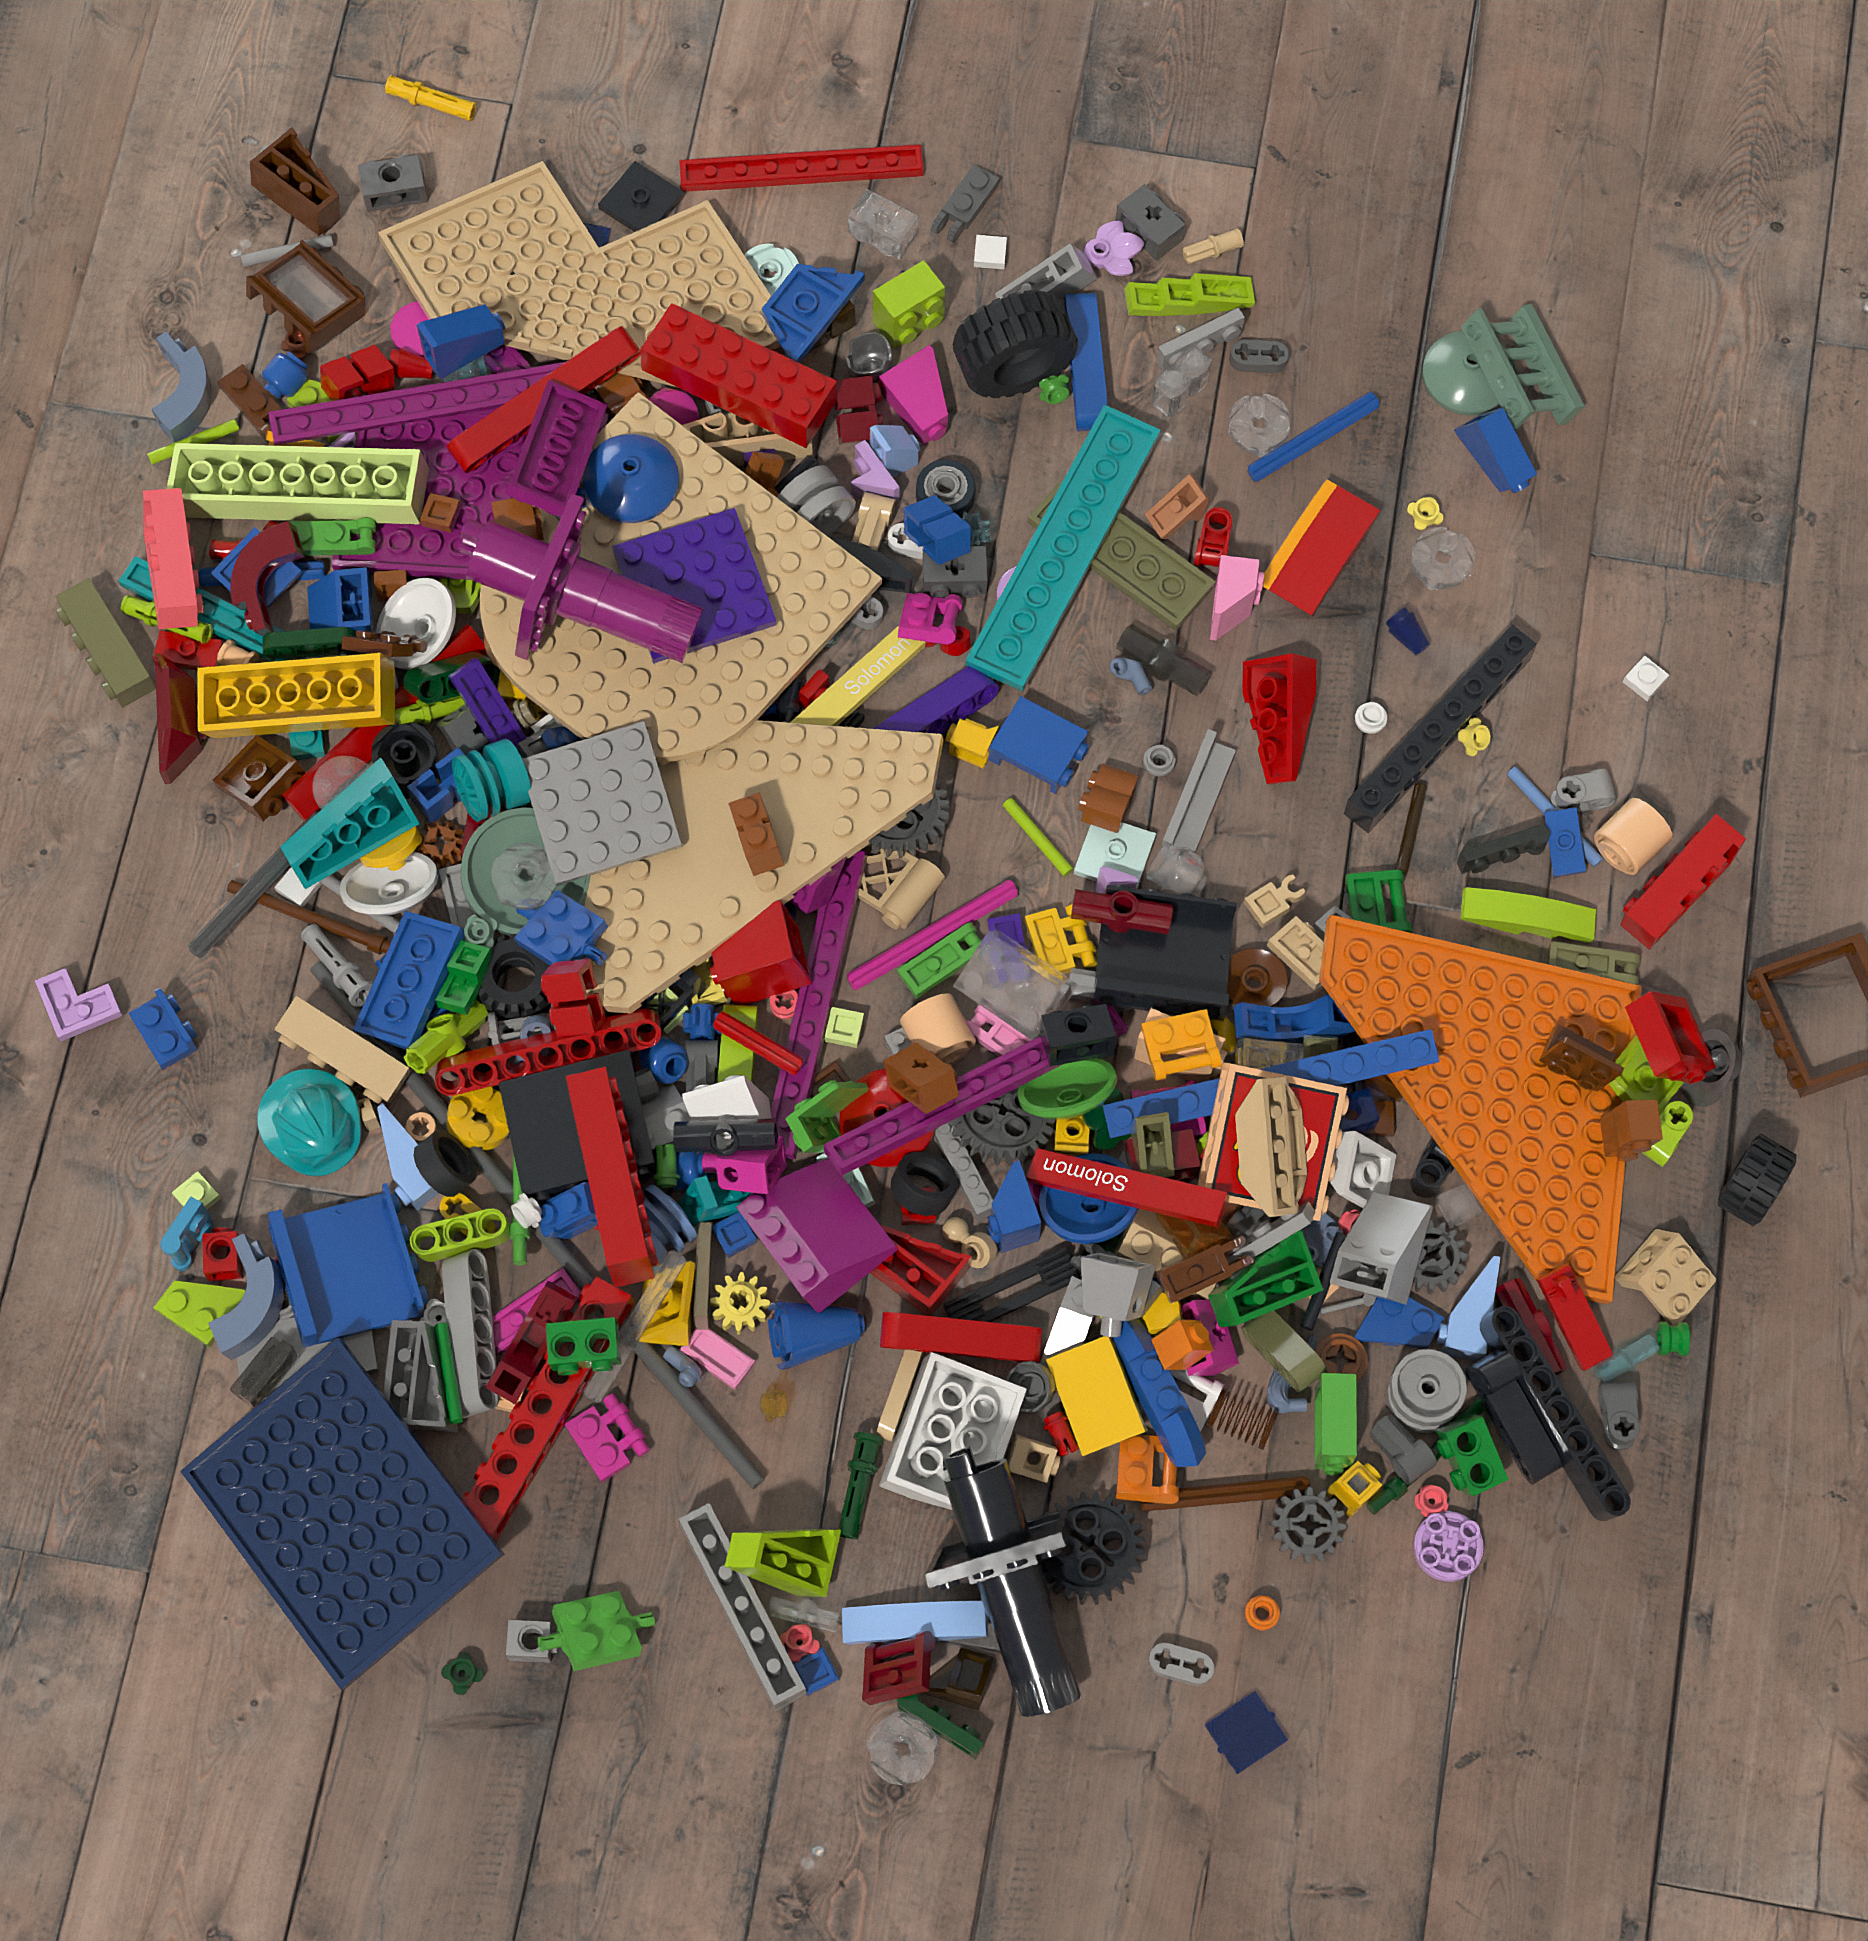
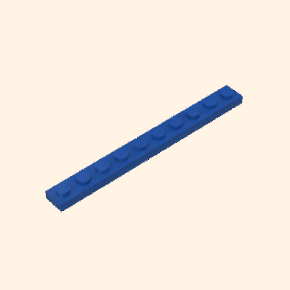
M1432 1029L1265 1067L1259 1070L1339 1086L1439 1063L1440 1061ZM1219 1078L1103 1105L1110 1138L1131 1134L1135 1117L1168 1112L1171 1125L1212 1115Z

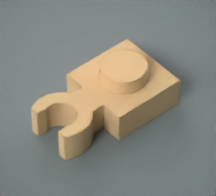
M1294 875L1285 877L1281 887L1278 889L1270 882L1244 899L1245 906L1261 928L1288 913L1290 906L1287 902H1298L1304 897V888L1297 892H1291L1288 889V886L1295 882L1296 877Z

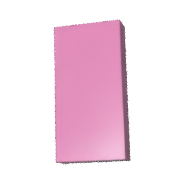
M695 1328L690 1335L689 1346H682L680 1349L695 1363L734 1390L738 1388L755 1365V1360L710 1329L697 1330Z

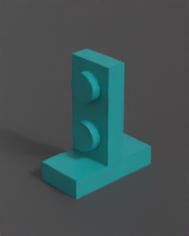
M703 1176L692 1181L678 1202V1205L686 1213L689 1222L697 1233L700 1222H708L739 1212L736 1206L753 1193L721 1189L718 1181L709 1183L707 1176Z

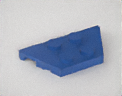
M796 264L761 309L763 318L789 359L798 363L804 359L864 282L865 274L863 272L855 271V274L837 273L836 268H815L812 265Z

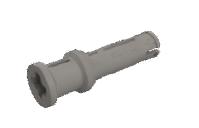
M317 924L307 926L301 933L302 940L307 943L319 960L333 974V983L336 987L343 989L347 993L349 1002L354 1007L363 1006L373 983L363 978L358 965L348 962Z

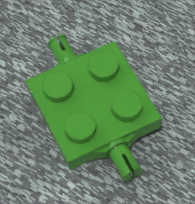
M614 1591L553 1605L552 1615L557 1626V1633L538 1637L537 1641L541 1652L560 1647L569 1657L573 1671L640 1656L642 1647L636 1630L650 1626L653 1627L655 1619L652 1616V1612L632 1616L626 1609L620 1591Z

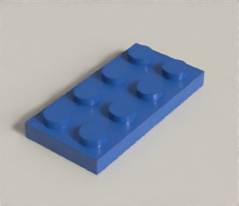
M405 911L353 1031L358 1035L402 1049H407L418 1040L436 1002L435 999L449 972L447 964L458 944L463 940L464 930L459 926Z

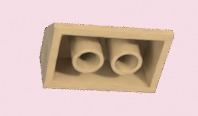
M1138 1209L1133 1221L1123 1231L1113 1254L1121 1258L1155 1265L1153 1277L1158 1278L1156 1271L1216 1243L1221 1244V1242L1171 1216ZM1216 1283L1184 1299L1190 1302L1193 1300H1208V1295L1213 1291Z

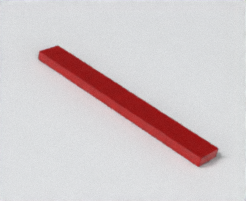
M921 144L679 160L681 190L683 192L923 176Z
M465 625L448 641L444 649L428 663L472 651L485 654V645L470 625ZM426 681L422 684L421 689L425 686ZM403 683L395 690V709L416 704V700H419L405 690ZM388 725L355 727L282 794L301 819L307 820L372 759L373 740Z

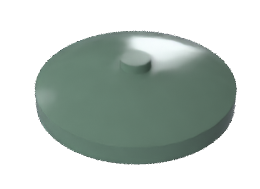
M533 808L506 810L489 818L478 827L465 847L460 873L463 893L476 916L484 920L494 918L498 922V929L495 931L507 936L518 934L528 923L527 918L516 912L517 906H521L520 903L522 901L527 902V904L535 909H539L558 890L584 907L591 877H584L559 886L555 884Z

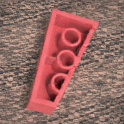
M182 489L143 490V536L158 629L197 626V613H203L202 595L196 594L195 589H199L198 571L192 569V565H195L194 547L189 546L191 530L190 524L186 522Z

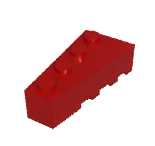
M1715 814L1700 832L1696 831L1684 845V850L1679 855L1675 853L1663 867L1665 871L1659 877L1654 875L1643 888L1645 893L1639 899L1633 897L1622 910L1625 916L1620 926L1650 950L1733 863L1746 838L1719 815Z

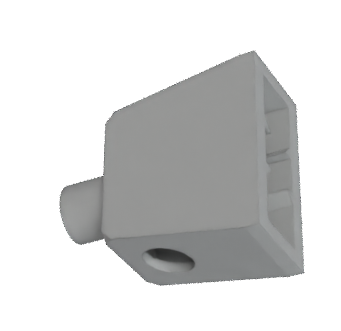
M1103 1253L1081 1257L1083 1309L1086 1313L1102 1316L1101 1335L1120 1337L1122 1321L1141 1317L1155 1265Z

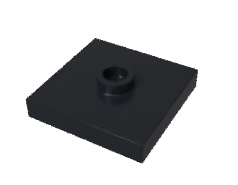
M634 161L601 199L598 207L602 212L636 232L667 218L684 198V193L679 188Z

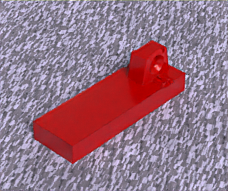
M1563 1264L1537 1278L1536 1281L1580 1370L1585 1371L1613 1356L1570 1265Z

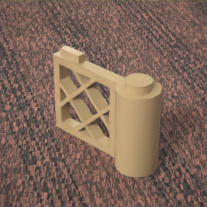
M881 848V854L867 856L866 864L882 862L884 874L866 878L864 871L861 881L863 890L859 889L858 898L883 914L882 920L889 927L895 930L899 927L906 929L945 880V876L931 862L922 858L918 859L905 850L903 857L900 859L907 862L906 866L902 871L888 873L886 861L898 859L899 856L897 851H892L889 858H887L884 849ZM886 882L887 890L879 900L868 894L867 885Z

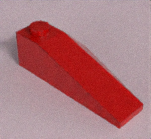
M1291 653L1243 661L1242 693L1245 703L1250 705L1253 716L1250 719L1252 730L1257 731L1260 742L1258 753L1266 783L1269 785L1295 782L1297 779L1316 695L1317 659Z

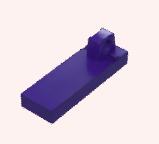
M472 659L448 676L490 744L508 739L517 747L518 743L527 739L478 659Z

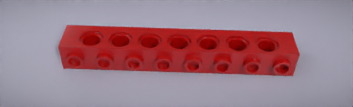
M596 1276L592 1284L588 1282L583 1287L578 1299L581 1303L575 1313L570 1312L564 1322L587 1320L588 1315L592 1311L601 1310L604 1312V1318H616L620 1330L635 1301L632 1295L617 1287L615 1288L610 1283ZM608 1339L597 1340L593 1345V1352H605L609 1348L610 1341ZM573 1342L563 1343L559 1348L558 1354L562 1357L570 1356L572 1354L570 1347ZM546 1351L544 1355L546 1363L540 1373L536 1371L532 1375L526 1387L529 1392L523 1402L518 1401L509 1415V1419L512 1421L507 1430L499 1432L491 1447L494 1452L488 1462L483 1461L474 1475L476 1483L470 1493L466 1491L461 1496L495 1541L499 1539L595 1372L592 1371V1367L578 1369L579 1373L569 1375L565 1383L555 1384L553 1383V1376L557 1371H553L548 1365V1352ZM540 1400H552V1407L547 1413H536L535 1408ZM533 1429L535 1432L533 1440L528 1444H520L518 1436L521 1431ZM507 1459H515L517 1461L515 1471L508 1475L502 1474V1463ZM488 1490H499L497 1502L492 1505H485L483 1503V1496Z

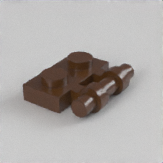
M356 630V636H342V649L369 654L381 653L388 657H410L416 652L424 653L428 647L425 640H420L415 635L405 634L401 637L390 631L376 633L373 631Z

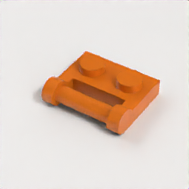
M1139 1434L1119 1442L1116 1499L1162 1504L1178 1502L1179 1488L1176 1487L1177 1467L1170 1461L1158 1436ZM1154 1452L1164 1453L1163 1480L1160 1487L1152 1486Z

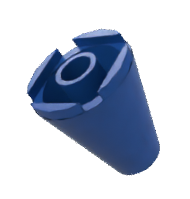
M776 1301L771 1302L768 1311L775 1310L774 1319H768L769 1340L773 1357L781 1358L782 1363L777 1364L781 1370L790 1369L856 1343L860 1340V1334L865 1332L864 1318L862 1314H857L855 1308L828 1306L818 1314L810 1304Z

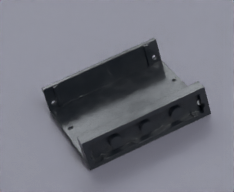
M1120 884L1115 886L1107 885L1105 894L1113 895L1118 891H1128L1139 900L1173 905L1168 934L1132 928L1124 933L1112 931L1107 924H1101L1092 1003L1150 1011L1152 1008L1162 1013L1182 1015L1207 1009L1210 1020L1224 1021L1229 1004L1227 984L1233 918L1237 902H1229L1223 898H1200L1188 893L1180 895L1164 893L1158 889H1135ZM1116 910L1119 913H1127L1123 910Z

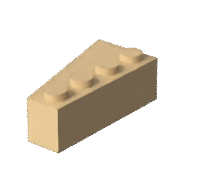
M298 996L294 998L274 1029L281 1034L278 1039L293 1050H296L298 1045L310 1052L306 1057L321 1068H324L326 1064L338 1070L335 1077L350 1086L356 1081L366 1088L363 1094L378 1104L383 1099L391 1103L412 1071L408 1066Z

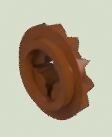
M437 819L432 824L425 823L424 828L420 831L422 842L416 847V853L429 857L434 862L436 869L454 866L462 860L460 855L464 836L462 828H459L452 821L447 822ZM438 834L442 835L444 841L449 842L444 844L442 855H440L437 846L432 845V843L437 842Z
M1342 1333L1332 1334L1322 1339L1317 1345L1315 1352L1325 1364L1327 1373H1338L1336 1363L1331 1362L1330 1358H1336L1337 1353L1342 1348L1343 1358L1352 1363L1344 1364L1340 1374H1356V1382L1363 1377L1368 1364L1367 1353L1363 1345L1356 1338Z

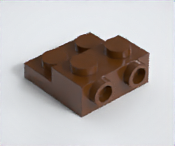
M255 735L212 781L218 789L237 800L243 809L264 822L268 816H275L280 812L282 802L285 800L282 794L305 774V771L297 760L258 735Z

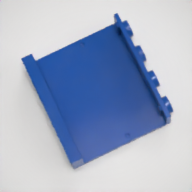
M388 1183L382 1184V1194L288 1218L283 1217L281 1209L268 1212V1228L303 1348L333 1341L336 1338L341 1339L390 1326L392 1320L409 1321L423 1317L424 1304H428L427 1293L424 1285H418L415 1274L419 1273L418 1263L415 1254L409 1255L406 1247V1243H410L408 1230L405 1223H399L397 1213L401 1212L399 1200L396 1193H390Z

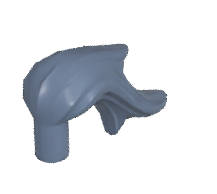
M1311 1333L1307 1344L1315 1351V1336ZM1273 1369L1267 1388V1402L1273 1411L1274 1409L1279 1411L1278 1413L1280 1414L1307 1412V1398H1289L1288 1393L1291 1385Z

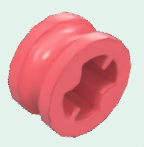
M791 990L771 996L770 1006L772 1013L780 1019L792 1018L798 999L797 992ZM783 997L785 1000L793 999L790 1001L791 1008L787 1009L785 1006L778 1008L776 1005H779V998Z

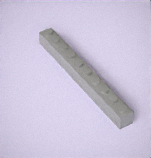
M903 1028L884 1036V1043L891 1056L911 1045ZM946 1123L936 1128L933 1137L946 1162L954 1169L958 1178V1185L976 1220H979L991 1214L993 1199L965 1147L959 1146L961 1142L960 1136H952L954 1126Z

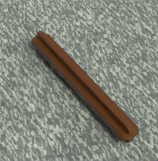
M1300 1476L1179 1488V1500L1174 1504L1140 1501V1507L1142 1511L1146 1512L1280 1499L1282 1496L1291 1498L1293 1497L1292 1490L1298 1489L1301 1495L1304 1496L1306 1488L1310 1487L1308 1477Z

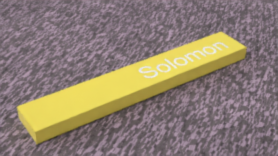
M899 626L896 627L790 723L838 726L923 650L926 641L898 638Z

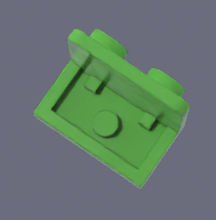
M833 1080L822 1085L818 1089L820 1093L815 1097L805 1099L794 1107L795 1111L785 1119L793 1132L795 1144L803 1153H823L825 1143L842 1135L833 1116L867 1092L869 1088L866 1083H854V1081L837 1082Z

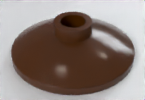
M1249 948L1237 952L1230 958L1227 994H1229V1000L1233 1004L1237 1005L1243 1002L1273 1007L1282 999L1287 988L1288 977L1283 963L1277 956L1263 949ZM1257 980L1260 986L1251 988L1248 985V981Z

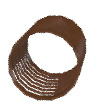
M1222 1388L1219 1397L1216 1401V1404L1214 1406V1409L1212 1411V1414L1210 1416V1419L1208 1421L1207 1427L1210 1429L1213 1427L1217 1419V1416L1226 1400L1217 1427V1432L1221 1428L1223 1421L1232 1405L1225 1426L1224 1434H1226L1239 1408L1231 1432V1437H1233L1247 1408L1238 1435V1440L1241 1438L1253 1413L1245 1437V1443L1248 1441L1256 1425V1422L1260 1416L1251 1445L1253 1446L1255 1444L1262 1430V1427L1267 1419L1258 1446L1260 1450H1263L1279 1411L1274 1409L1271 1415L1272 1408L1269 1409L1262 1423V1426L1256 1436L1265 1409V1405L1262 1406L1256 1418V1421L1250 1431L1257 1410L1258 1402L1254 1405L1250 1413V1416L1243 1428L1250 1407L1251 1399L1246 1404L1245 1409L1236 1425L1244 1401V1396L1241 1398L1230 1420L1236 1402L1237 1394L1234 1395L1223 1417L1230 1396V1391H1228L1226 1394L1227 1389Z

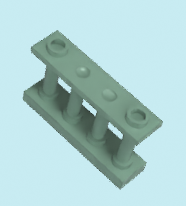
M1532 304L1523 305L1508 322L1489 323L1483 309L1480 308L1461 326L1484 375L1514 430H1517L1534 412L1551 411L1558 425H1566L1585 407ZM1512 334L1518 348L1502 349L1496 335ZM1525 359L1531 373L1515 374L1509 361ZM1538 385L1545 399L1528 400L1522 387Z

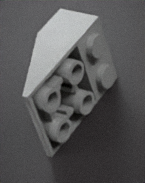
M1373 1192L1338 1250L1330 1284L1407 1305L1433 1206Z

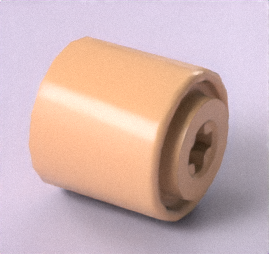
M1631 798L1595 832L1594 841L1600 854L1611 866L1626 874L1635 875L1672 840L1673 834L1665 819L1652 806L1638 798Z
M949 993L939 994L920 1002L908 1010L900 1019V1025L910 1044L918 1043L926 1050H931L945 1064L952 1065L961 1060L976 1043V1039L953 995Z

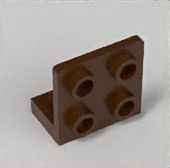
M1560 1024L1553 1027L1539 1059L1540 1062L1548 1065L1549 1070L1552 1072L1566 1075L1577 1081L1580 1087L1596 1092L1622 1075L1624 1067L1613 1062L1616 1054Z

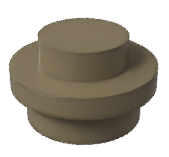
M518 699L513 702L514 709L511 710V713L520 727L524 726L527 730H531V726L540 721L536 707L529 699L523 701Z

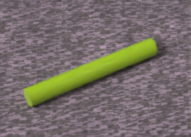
M234 418L147 453L151 464L154 465L173 457L175 443L206 444L238 431L239 427Z
M1011 797L1003 803L1002 806L1062 876H1068L1074 868L1017 802Z

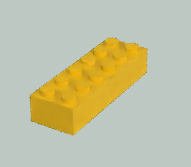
M381 653L198 668V732L212 738L395 724L394 660Z

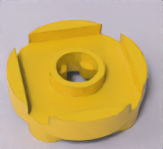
M487 1087L452 1097L447 1110V1129L464 1147L471 1149L472 1146L483 1147L482 1150H490L498 1147L508 1138L509 1129L502 1096L499 1091L492 1087ZM475 1113L485 1114L487 1122L484 1123L481 1120L475 1122L473 1120Z

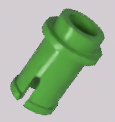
M662 1144L656 1145L657 1175L653 1176V1180L657 1181V1187L660 1188L676 1187L677 1181L680 1180V1175L677 1174L676 1149L673 1144H665V1147Z

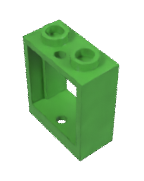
M1321 1373L1314 1389L1315 1469L1323 1470V1473L1326 1475L1344 1474V1470H1348L1352 1466L1357 1456L1356 1374Z

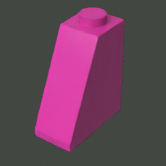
M929 344L879 376L882 396L922 445L930 440L936 441L940 439L948 430L947 407L934 350Z

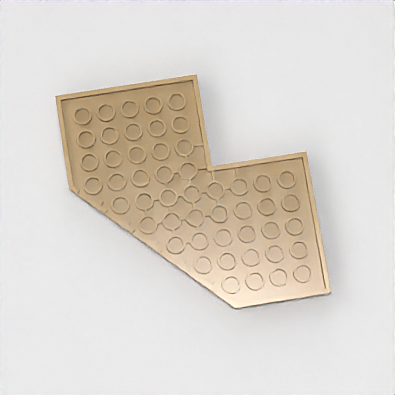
M541 161L378 232L379 240L428 319L486 304L492 314L495 312L499 314L505 325L503 330L505 343L502 344L505 346L568 361L612 330L623 326L641 349L670 304L673 303L770 350L781 347L762 316L761 309L770 299L771 295L708 200L599 248L545 163ZM641 355L617 372L674 386L642 371Z

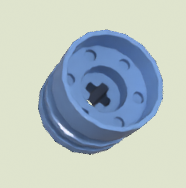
M650 1184L644 1189V1193L649 1200L648 1202L644 1198V1205L648 1214L653 1245L655 1246L659 1262L658 1266L653 1267L655 1275L671 1261L664 1246L668 1244L676 1251L681 1252L685 1247L681 1238L688 1243H692L697 1238V1233L689 1222L688 1216L676 1201L669 1195L664 1194L655 1185Z

